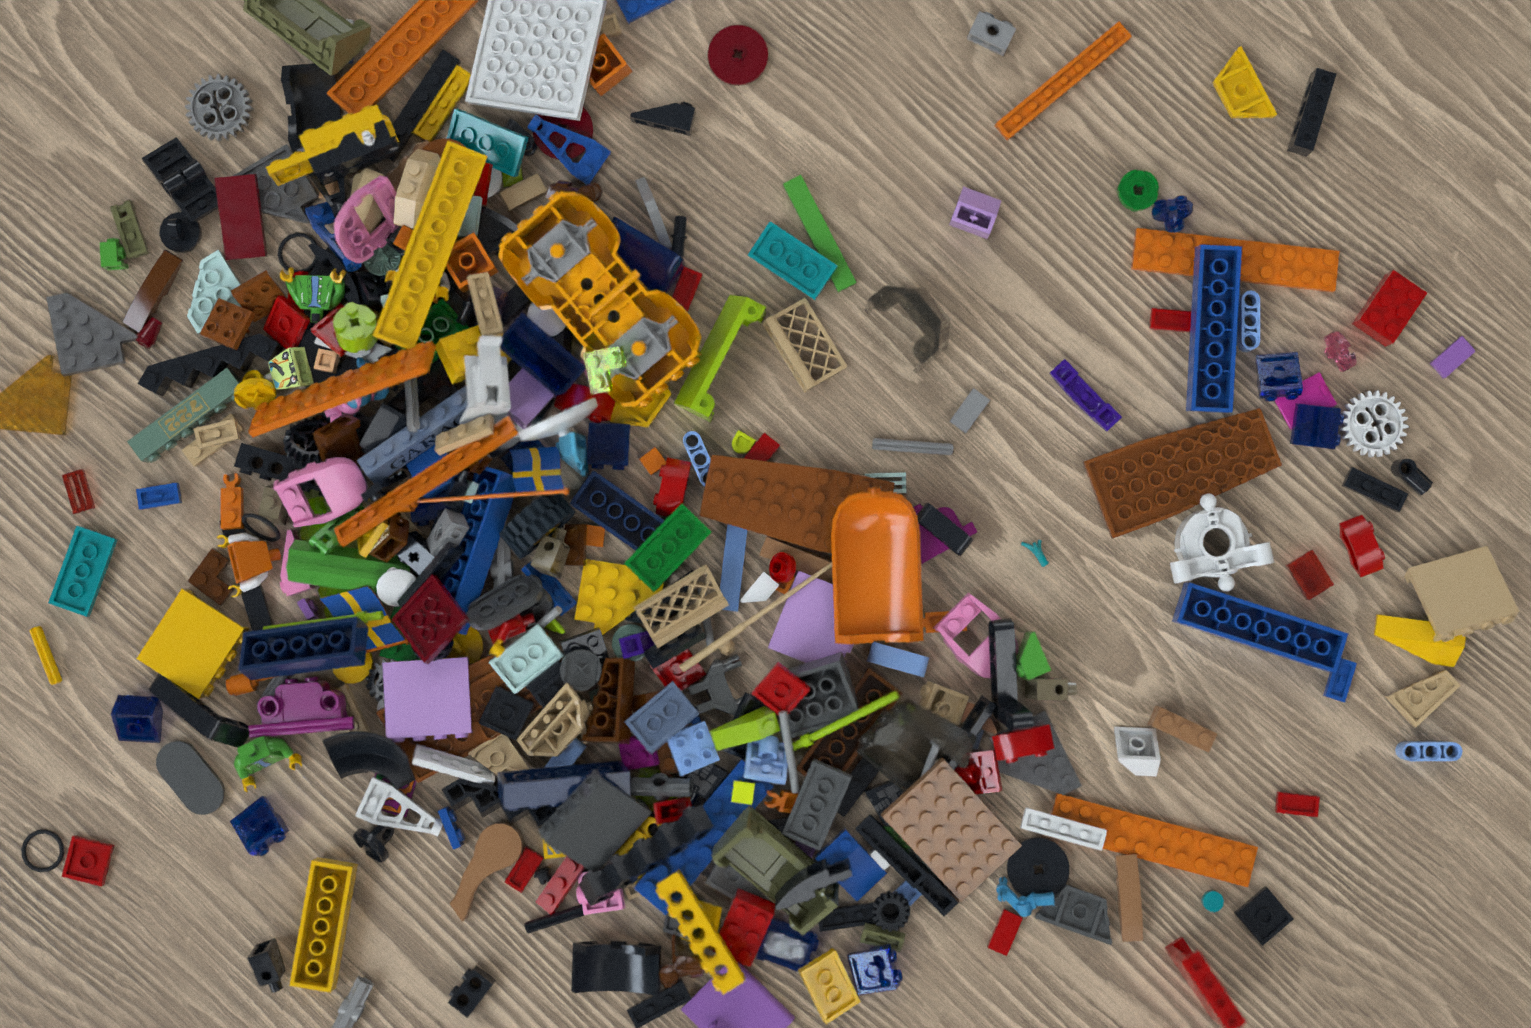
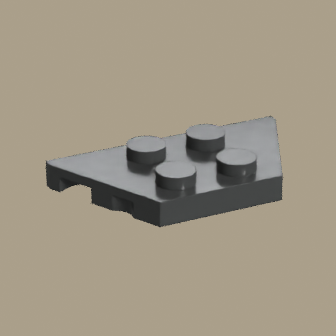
M1065 884L1059 893L1055 895V905L1043 906L1034 916L1041 921L1109 945L1112 944L1109 929L1110 922L1107 913V899Z

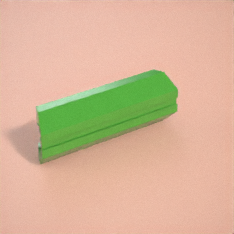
M294 540L289 548L286 570L288 581L343 590H353L369 586L377 594L376 586L378 580L389 568L394 567L409 572L410 566L402 563L397 555H394L386 563L370 554L365 558L359 555L358 549L341 546L334 547L327 556H324L318 547H313L308 541Z

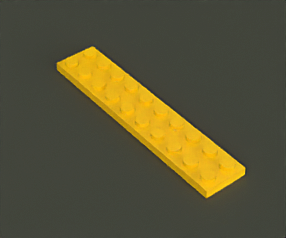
M447 141L373 337L409 350L416 346L486 163V155Z

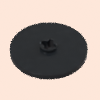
M1042 837L1029 838L1020 842L1022 846L1008 858L1007 874L1011 885L1022 896L1027 897L1032 892H1035V894L1054 892L1055 896L1065 886L1069 877V861L1065 852L1055 842ZM1042 864L1041 868L1043 871L1034 873L1035 869L1033 866Z

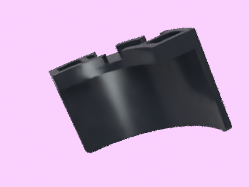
M315 63L282 66L281 83L286 104H290L291 115L288 116V142L292 153L298 152L297 149L303 147L299 136L304 131L323 127V124L328 121L335 122L341 119L340 106L327 95V92L336 84L335 74L329 75Z
M352 731L336 734L322 741L341 779L353 774L368 773V771L375 772L390 781L397 790L415 780L405 753L398 745L386 737L371 732Z
M610 940V944H600L597 941L573 943L571 992L621 991L658 996L660 994L661 945L644 942L629 945L627 941Z

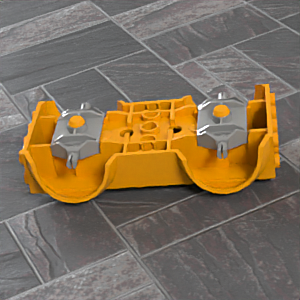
M557 191L550 196L549 203L545 206L541 205L533 211L534 216L529 220L524 219L517 225L518 229L513 234L510 232L501 239L499 259L511 278L531 302L540 310L553 309L584 346L581 358L604 390L622 407L645 408L653 401L651 398L653 395L663 393L669 387L667 384L671 380L677 381L685 374L683 370L686 367L692 368L700 361L699 356L702 354L698 350L701 341L699 328L689 313L673 297L663 291H649L639 278L597 316L592 317L588 311L596 305L595 297L598 294L606 296L633 271L617 253L621 238L609 217L586 196L576 192L561 191L559 193ZM590 278L592 280L593 287L590 290H584L581 287L583 279ZM612 310H616L620 314V319L615 323L610 322L608 319V314Z

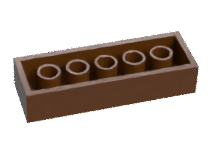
M870 668L866 669L854 686L859 709L894 691H897L899 696L903 694ZM897 700L814 741V744L808 748L797 763V771L806 777L813 759H816L846 772Z

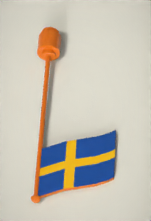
M557 447L515 449L509 451L513 459V481L516 493L417 499L397 513L414 512L416 507H418V503L564 494L566 496L569 494V489L564 487L561 478V457Z
M369 586L320 598L333 617L354 615L361 611H367V613L383 612V619L366 623L368 626L366 653L405 643L406 645L409 644L407 639L403 637L392 623L380 599ZM241 673L227 679L226 688L230 695L238 696L256 691L259 681L274 677L250 680Z

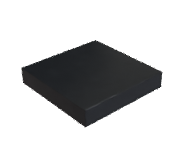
M496 685L478 723L517 740L534 702Z
M1266 886L1234 912L1262 946L1294 920Z

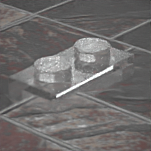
M770 931L763 951L802 965L809 944Z

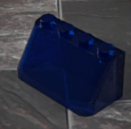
M613 217L612 223L615 225L621 238L617 253L632 271L635 269L641 275L639 279L649 291L659 290L668 294L685 266L684 259L621 219Z
M521 313L502 335L501 351L553 395L560 396L566 393L587 368L524 313Z

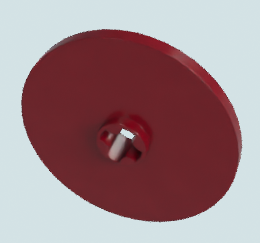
M731 25L720 30L712 38L708 47V63L714 75L722 82L734 86L747 85L758 79L764 72L768 63V48L763 37L753 28L745 25ZM735 51L738 53L742 52L741 59L733 58Z
M584 107L580 121L537 114L544 121L557 126H567V130L591 139L593 138V122ZM542 123L540 124V126L538 127L537 130H541V129H542V127H543ZM532 132L538 148L548 157L558 160L538 135ZM552 132L549 140L557 148H561L567 138L558 132ZM571 143L566 148V154L570 159H574L586 151L584 146L577 143Z

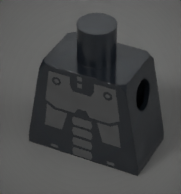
M711 763L685 774L684 778L693 779V794L690 796L691 804H694L699 795L707 799L724 779L728 771L715 763Z
M893 778L864 790L884 826H887L888 822L881 816V813L913 785L911 780L899 785L897 780Z
M274 938L256 944L247 958L259 986L269 985L271 993L278 992L283 989L281 978L286 970L277 940Z

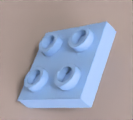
M705 721L682 728L667 741L680 776L720 760Z
M772 735L747 743L743 778L785 785L787 760L784 743L779 742V739Z

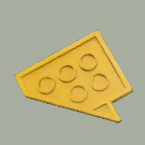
M586 559V566H583L574 620L595 623L594 629L599 627L602 635H604L633 613L635 606L662 591L664 583L653 592L626 565Z

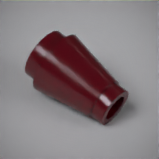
M152 317L137 333L135 341L141 346L151 349L152 346H155L163 323Z

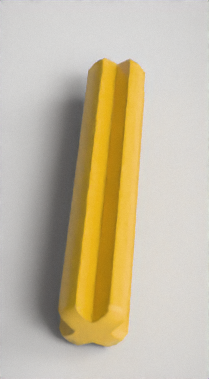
M36 626L31 628L29 632L49 683L51 685L60 683L62 678L42 627Z

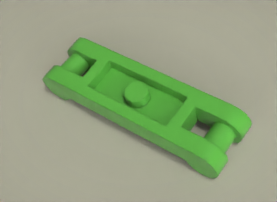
M363 503L330 521L311 537L309 544L313 547H318L320 552L327 556L339 544L334 528L356 515L357 512L359 513L365 509ZM325 538L328 540V542L325 543L324 541H322V539Z

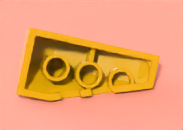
M1376 615L1375 636L1431 664L1454 667L1465 647L1466 636H1462V634L1454 636L1452 640L1442 642V640L1434 642L1433 639L1436 634L1430 621Z

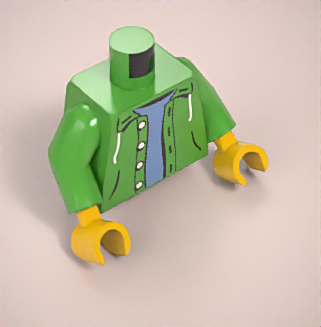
M289 267V275L284 273L283 268L280 272V278L285 281L296 305L300 309L311 310V322L318 323L322 320L323 311H332L339 305L345 295L343 280L346 275L345 270H342L340 275L336 273L335 268L330 276L295 275V278H293L294 269L292 267Z
M261 736L238 747V755L234 760V767L240 779H242L245 792H248V785H253L256 789L254 777L249 776L250 774L284 758H289V767L292 770L296 769L295 763L302 766L301 755L293 754L294 751L284 739Z

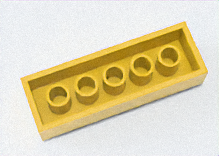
M320 857L311 860L289 986L329 993L337 987L358 864Z

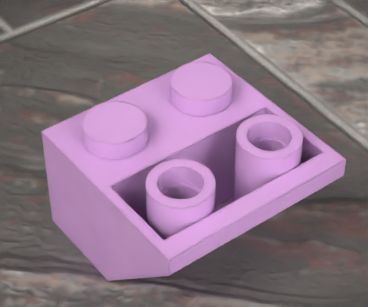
M963 187L949 225L987 239L997 217L1001 200Z

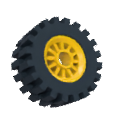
M561 494L541 495L502 529L500 537L519 559L524 558L538 548L544 535L552 537L555 527L562 528L574 516L575 511Z

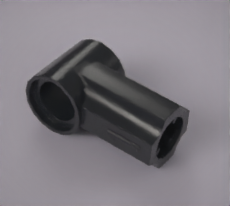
M1399 459L1392 463L1391 471L1393 475L1400 477L1418 495H1423L1432 487L1433 482L1417 468L1413 460ZM1403 463L1407 467L1405 473L1401 471V465Z

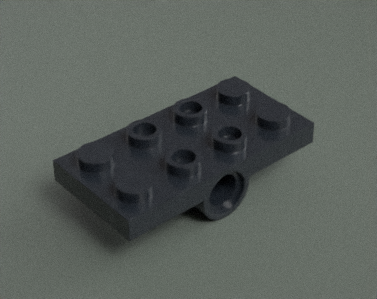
M177 137L142 157L143 163L191 225L218 209L215 186L207 177L200 163L192 158Z

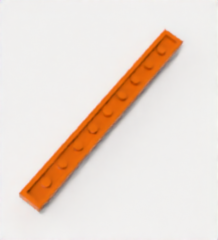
M508 415L494 424L493 434L457 448L335 527L334 531L339 544L343 547L518 435L519 432L513 420Z

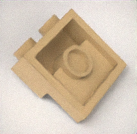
M928 681L927 684L921 687L920 696L922 698L920 703L914 706L913 720L955 735L969 696Z

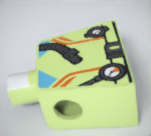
M304 347L288 348L268 363L270 372L266 374L265 378L274 384L276 390L306 387L314 383Z

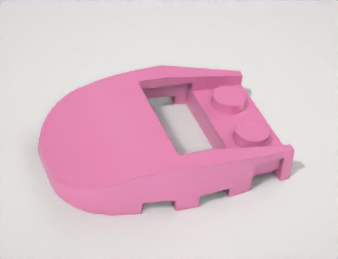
M378 176L355 191L343 205L335 219L334 233L336 241L346 258L355 263H362L371 258L378 247L383 248L387 244V237L399 227L394 225L396 191L388 177ZM368 194H372L386 218L371 234H369L354 207H358L363 202L362 199Z
M336 457L318 464L315 462L309 463L307 467L289 473L287 479L281 482L278 480L274 481L273 489L277 491L293 521V526L301 527L326 523L358 507L363 501L360 495L367 490V482L355 462L347 458ZM315 478L332 511L322 515H315L299 483Z
M968 592L934 626V629L940 632L944 638V643L950 648L960 663H963L976 675L982 678H990L989 636L969 656L953 640L981 611L991 620L1001 619L995 612ZM1015 638V648H1016V656H1017V654H1018V642H1017V640H1016V638Z

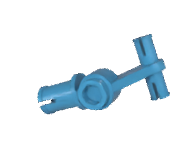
M1002 877L999 878V884L996 887L997 899L1002 902L1003 898V902L1007 901L1022 917L1031 915V911L1036 909L1037 906L1055 905L1054 892L1040 894L1032 892L1027 897L1020 896L1018 898L1008 887L1007 878L1003 877V880Z

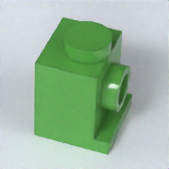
M111 238L107 239V242H100L102 268L108 271L129 269L128 265L124 263L126 252L119 239Z

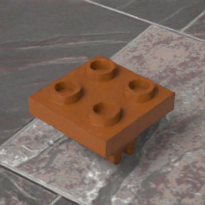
M267 270L231 290L233 297L242 308L256 314L253 319L254 323L270 314L277 296L283 295L287 298Z
M218 298L200 335L237 351L242 339L246 338L245 334L250 333L248 328L256 314Z

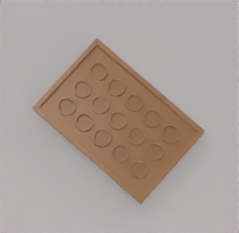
M943 758L935 763L881 813V816L961 902L1022 846Z

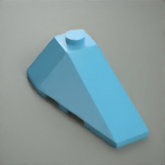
M570 432L559 437L556 447L561 459L582 477H589L586 436Z

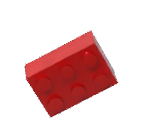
M1392 270L1384 275L1352 322V325L1383 346L1391 345L1396 341L1427 295V292L1395 270Z
M740 888L737 889L719 934L736 962L751 967L774 915L775 903Z

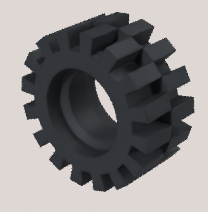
M890 890L885 894L884 892L881 893L873 904V919L876 921L877 926L880 925L881 929H888L889 932H892L894 929L898 931L900 927L903 928L910 916V905L907 898L905 899L904 895L898 894L897 891L893 893ZM890 903L897 905L900 911L899 915L893 919L887 918L883 913V908Z

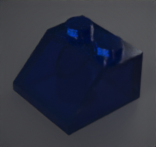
M118 695L110 713L118 740L160 743L163 718L160 700L152 696Z

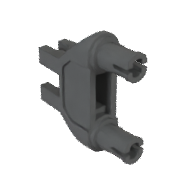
M738 654L721 661L720 659L713 660L703 681L687 687L690 695L703 690L707 691L710 700L695 706L699 713L715 708L735 715L742 697L738 699L733 698L724 675L725 672L742 666L741 661L732 664L733 661L740 659Z

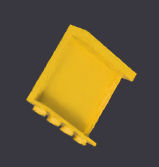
M181 589L136 659L193 696L201 699L210 696L215 688L213 685L217 679L224 675L226 664L228 661L231 662L237 655L236 649L239 644L242 645L243 632H248L250 628L243 627L199 599L191 590Z

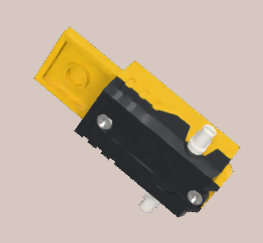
M369 105L358 113H349L338 121H328L323 124V127L304 131L299 138L305 151L292 153L289 158L284 160H275L269 166H266V169L277 186L313 172L321 184L324 185L330 180L334 181L340 176L344 177L350 172L354 173L396 156L397 150L400 149V142L389 117L382 115L377 105Z

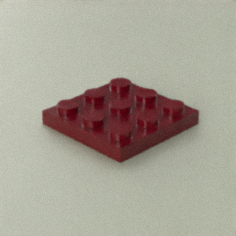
M431 575L392 618L395 625L426 664H430L470 620L435 575Z

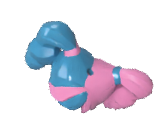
M358 357L356 361L358 368L366 363H370L368 360H364L363 357ZM389 387L325 410L324 413L326 417H330V422L342 416V412L355 417L360 408L370 401L386 398L389 393Z

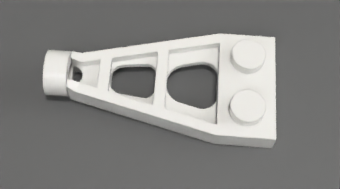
M375 777L371 779L355 815L375 825L425 832L437 837L443 826L441 819L435 818L399 789L397 790L392 784ZM387 798H393L400 803L402 809L398 816L390 817L382 814L381 809ZM408 808L420 814L421 818L417 824L403 820V816ZM434 822L433 827L429 828V824Z

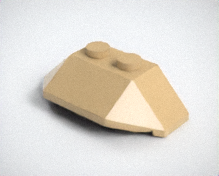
M417 149L407 159L395 196L394 225L401 227L405 225L414 230L441 159L437 153Z
M566 683L517 738L518 743L527 755L559 757L584 729L581 701L569 683Z

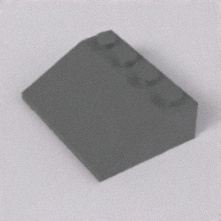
M842 652L788 668L811 687L810 691L788 714L791 738L819 730L859 710L850 672ZM775 713L780 728V734L782 736L779 715Z

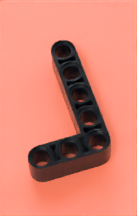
M1006 618L989 621L991 700L996 705L993 715L1010 731L1031 729L1034 726L1033 714L1030 709L1018 701L1015 627L1013 620Z
M159 673L148 688L159 700L209 740L238 748L243 746L249 738L248 725L218 715L200 699Z

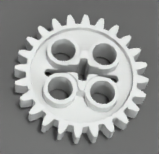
M1378 390L1374 391L1373 395L1371 391H1367L1365 396L1360 393L1357 395L1358 399L1355 397L1351 398L1352 404L1345 405L1348 411L1341 412L1345 419L1339 420L1340 423L1345 424V427L1340 428V431H1346L1342 439L1349 438L1347 446L1354 444L1353 451L1361 449V456L1365 455L1368 451V457H1374V454L1380 457L1383 453L1385 455L1390 454V449L1396 450V444L1403 443L1399 437L1407 436L1402 430L1409 427L1403 424V421L1407 420L1408 417H1402L1401 415L1406 410L1398 409L1401 402L1394 404V396L1387 399V392L1382 393L1380 396ZM1376 406L1381 407V409H1382V414H1381V415H1378V414L1376 413V411H1375V407H1376ZM1358 414L1363 416L1362 424L1357 421ZM1375 421L1376 425L1372 427L1371 423ZM1385 424L1390 426V434L1384 431ZM1367 432L1372 435L1371 443L1365 438Z

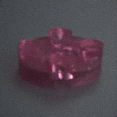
M1333 331L1324 337L1327 346L1324 352L1329 359H1334L1341 372L1356 366L1355 353L1350 354L1348 347L1351 345L1340 332Z

